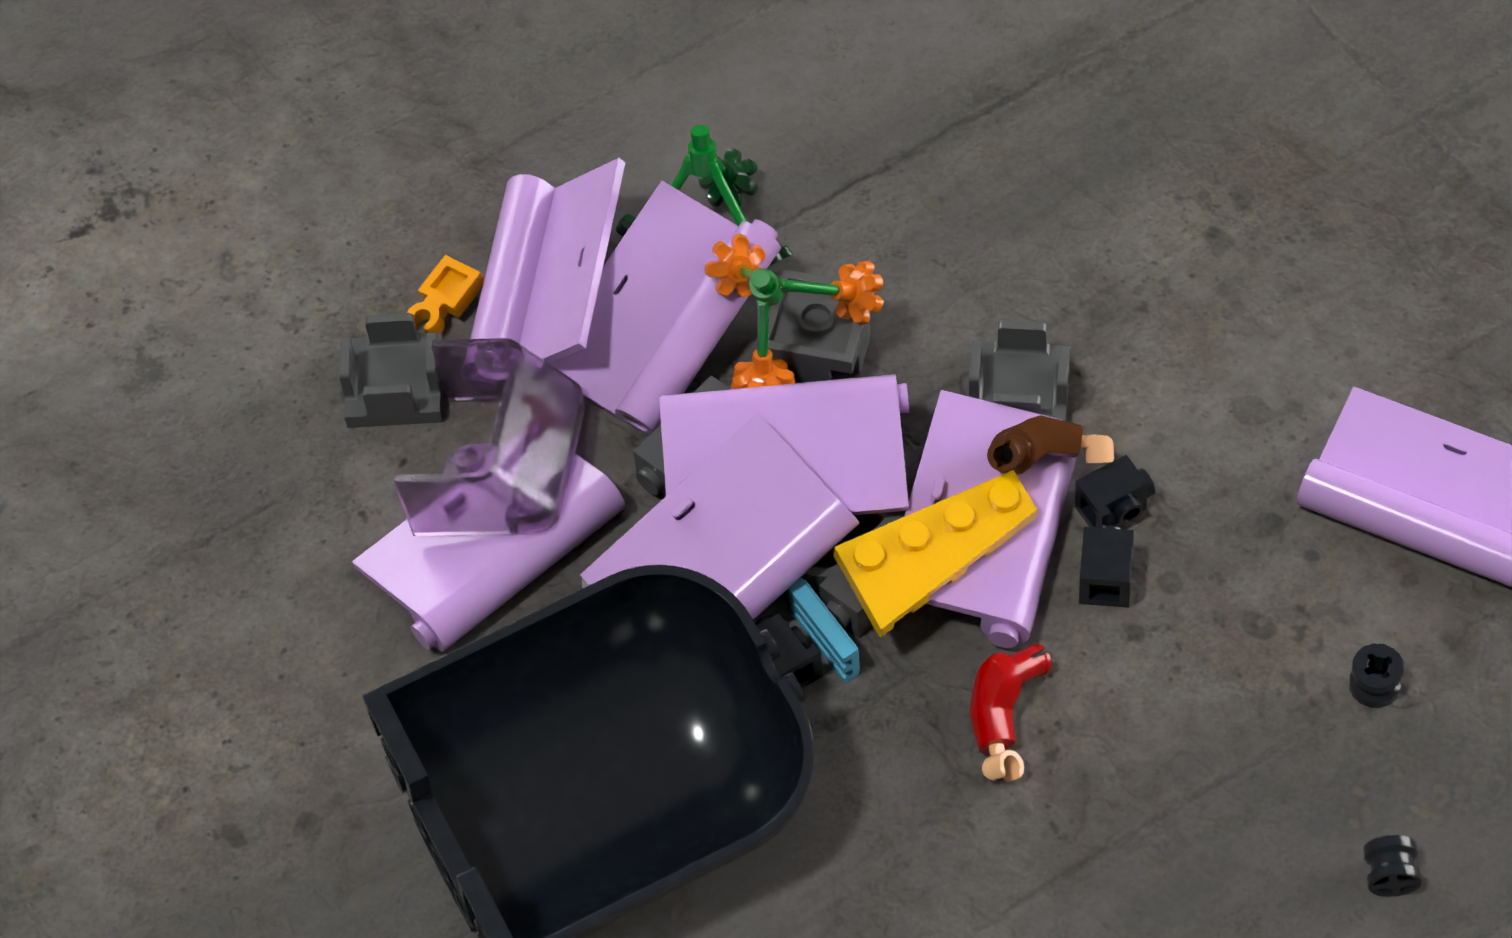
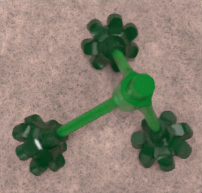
M705 125L694 126L690 131L691 142L688 144V156L684 158L671 186L680 191L688 176L693 174L698 177L701 188H710L707 195L709 203L714 207H718L724 200L737 226H739L742 221L747 222L739 207L742 204L740 193L743 192L751 196L757 192L758 183L749 178V176L756 173L758 166L751 159L741 161V152L734 148L727 149L724 159H721L717 156L715 141L710 139L709 128ZM626 214L618 222L616 227L617 233L624 237L636 218L631 214ZM780 244L781 249L770 265L793 254L787 245L782 246Z

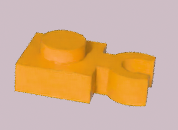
M444 255L418 289L424 301L414 304L407 311V313L413 314L416 329L422 321L429 319L423 327L425 332L442 333L445 327L444 318L448 313L458 318L463 314L482 289L484 277L480 271Z

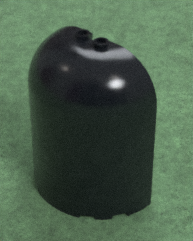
M645 565L619 571L362 695L376 735L378 737L383 736L380 740L394 779L402 794L407 793L409 797L407 802L414 816L413 820L471 932L478 930V938H583L769 842L789 823L798 811L808 790L813 771V735L808 717L801 705L805 701V697L795 676L789 673L782 677L772 661L780 657L773 637L767 629L759 631L744 605L722 584L702 573L678 566Z

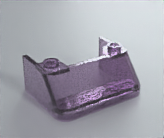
M509 338L433 340L431 349L449 401H501L490 444H470L457 449L448 458L444 474L395 475L394 485L413 536L537 534L550 529L557 523L561 515L585 411V400L580 385L515 340Z

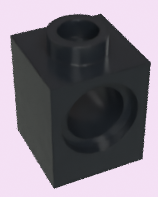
M1103 525L1097 528L1084 527L1079 604L1129 608L1134 530H1124L1112 525Z

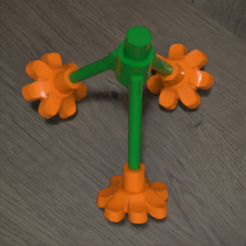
M736 234L732 237L731 247L723 241L715 243L712 247V252L718 258V261H709L704 266L706 276L720 279L715 285V290L718 294L728 296L735 288L738 297H747L753 294L757 300V349L753 352L752 362H739L735 365L731 389L795 383L794 374L788 370L787 363L782 359L772 360V351L768 349L769 310L771 306L777 304L782 299L784 293L791 291L830 295L832 299L839 300L835 308L836 314L844 319L852 317L853 321L860 325L868 324L870 321L869 311L878 313L884 303L880 296L874 295V292L882 289L883 279L880 274L872 275L874 264L871 261L859 262L856 267L853 264L841 266L838 270L841 281L836 280L831 284L778 278L774 272L759 266V263L766 257L764 249L760 245H754L748 249V238L742 234Z

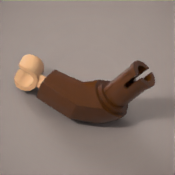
M1040 415L999 432L991 441L987 458L989 464L995 470L1003 474L1014 470L1016 475H1020L1044 456L1077 457L1080 448H1085L1086 463L1113 462L1114 443L1109 436L1097 434L1083 435L1082 425Z

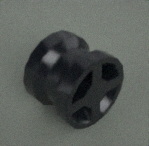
M1377 643L1363 646L1357 651L1352 661V672L1349 678V689L1352 696L1360 704L1370 708L1385 707L1395 701L1399 695L1401 680L1404 674V661L1401 655L1393 647ZM1370 669H1378L1385 673H1373Z
M1386 835L1370 840L1364 845V860L1371 866V872L1367 876L1368 889L1371 893L1378 896L1394 897L1412 893L1421 887V872L1414 866V860L1418 854L1417 843L1414 839L1402 835Z

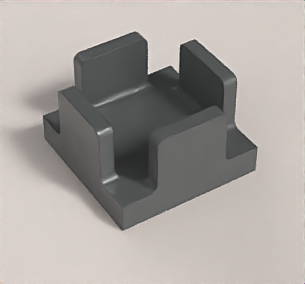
M781 269L778 277L793 281L831 284L836 280L841 281L837 278ZM789 291L783 294L782 299L777 304L770 307L768 349L772 351V360L782 359L787 363L788 370L794 374L795 383L833 380L832 370L860 374L870 341V321L866 325H860L855 323L852 317L849 319L840 318L835 312L839 300L832 299L830 295Z
M412 313L367 315L365 327L368 337L340 338L339 379L345 396L344 419L347 428L443 422L444 341L442 333L420 334L417 332Z
M1001 320L998 322V341H972L969 397L1066 421L1071 346L1047 344L1046 323Z

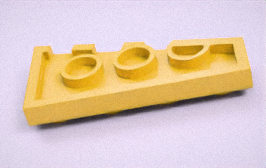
M1012 470L834 547V558L879 638L892 630L894 623L910 611L914 613L926 604L933 593L948 582L952 584L965 574L967 567L983 555L988 556L1034 521L1037 515V508L1015 471Z

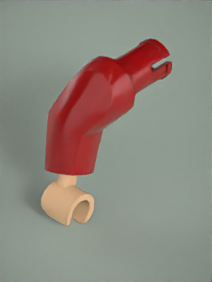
M1038 643L1031 644L1026 649L1010 656L1002 652L994 653L981 664L976 674L969 716L979 752L990 755L982 764L983 774L990 780L1003 778L1006 782H1010L1020 778L1024 772V764L1020 755L1015 751L1007 749L1016 742L1012 709L1021 693L1022 684L1047 674L1052 667L1051 657L1048 652L1037 658H1032L1033 655L1045 649L1043 645Z

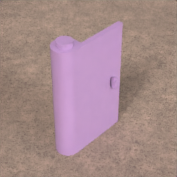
M617 158L556 188L541 178L532 175L520 174L508 180L463 367L465 374L475 384L486 388L496 387L499 384L511 381L586 348L626 163L622 159Z
M661 181L603 266L586 348L543 366L539 370L649 436L661 425L659 397L684 394L749 297H738L735 288L728 296H722L716 292L715 285L720 279L708 277L704 271V266L707 262L718 261V258L712 252V247L718 241H723L731 247L734 235H745L749 242L748 249L754 245H760L764 249L766 257L759 263V266L767 269L781 249L780 244L776 241L778 233L771 226L757 219L752 223L742 221L737 226L666 182Z
M896 374L664 395L659 397L666 496L753 416L759 413L853 515L909 510L900 413H909L907 383L897 384Z
M1353 386L1320 459H1313L1305 473L1298 492L1297 505L1512 587V445Z
M941 390L910 495L909 510L906 511L905 516L935 504V501L940 499V497V501L1002 475L1003 473L992 468L988 462L987 452L991 441L1002 430L1041 414ZM1044 456L1027 471L1017 475L1037 508L1036 519L988 556L983 555L967 567V572L952 584L948 582L933 593L926 604L982 618L980 624L981 631L992 644L998 647L1014 648L1027 642L1031 635L1077 457Z
M757 413L580 575L588 585H591L619 571L638 566L671 565L691 569L716 580L726 587L744 605L754 620L860 522L771 425Z
M531 423L358 556L352 563L355 569L410 612L415 622L410 627L411 631L424 648L430 650L432 647H435L437 650L444 652L624 510L626 505L618 488L604 473Z

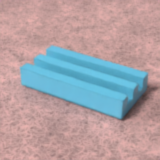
M800 578L787 589V592L790 594L788 602L791 604L789 612L845 684L859 676V649L808 582Z

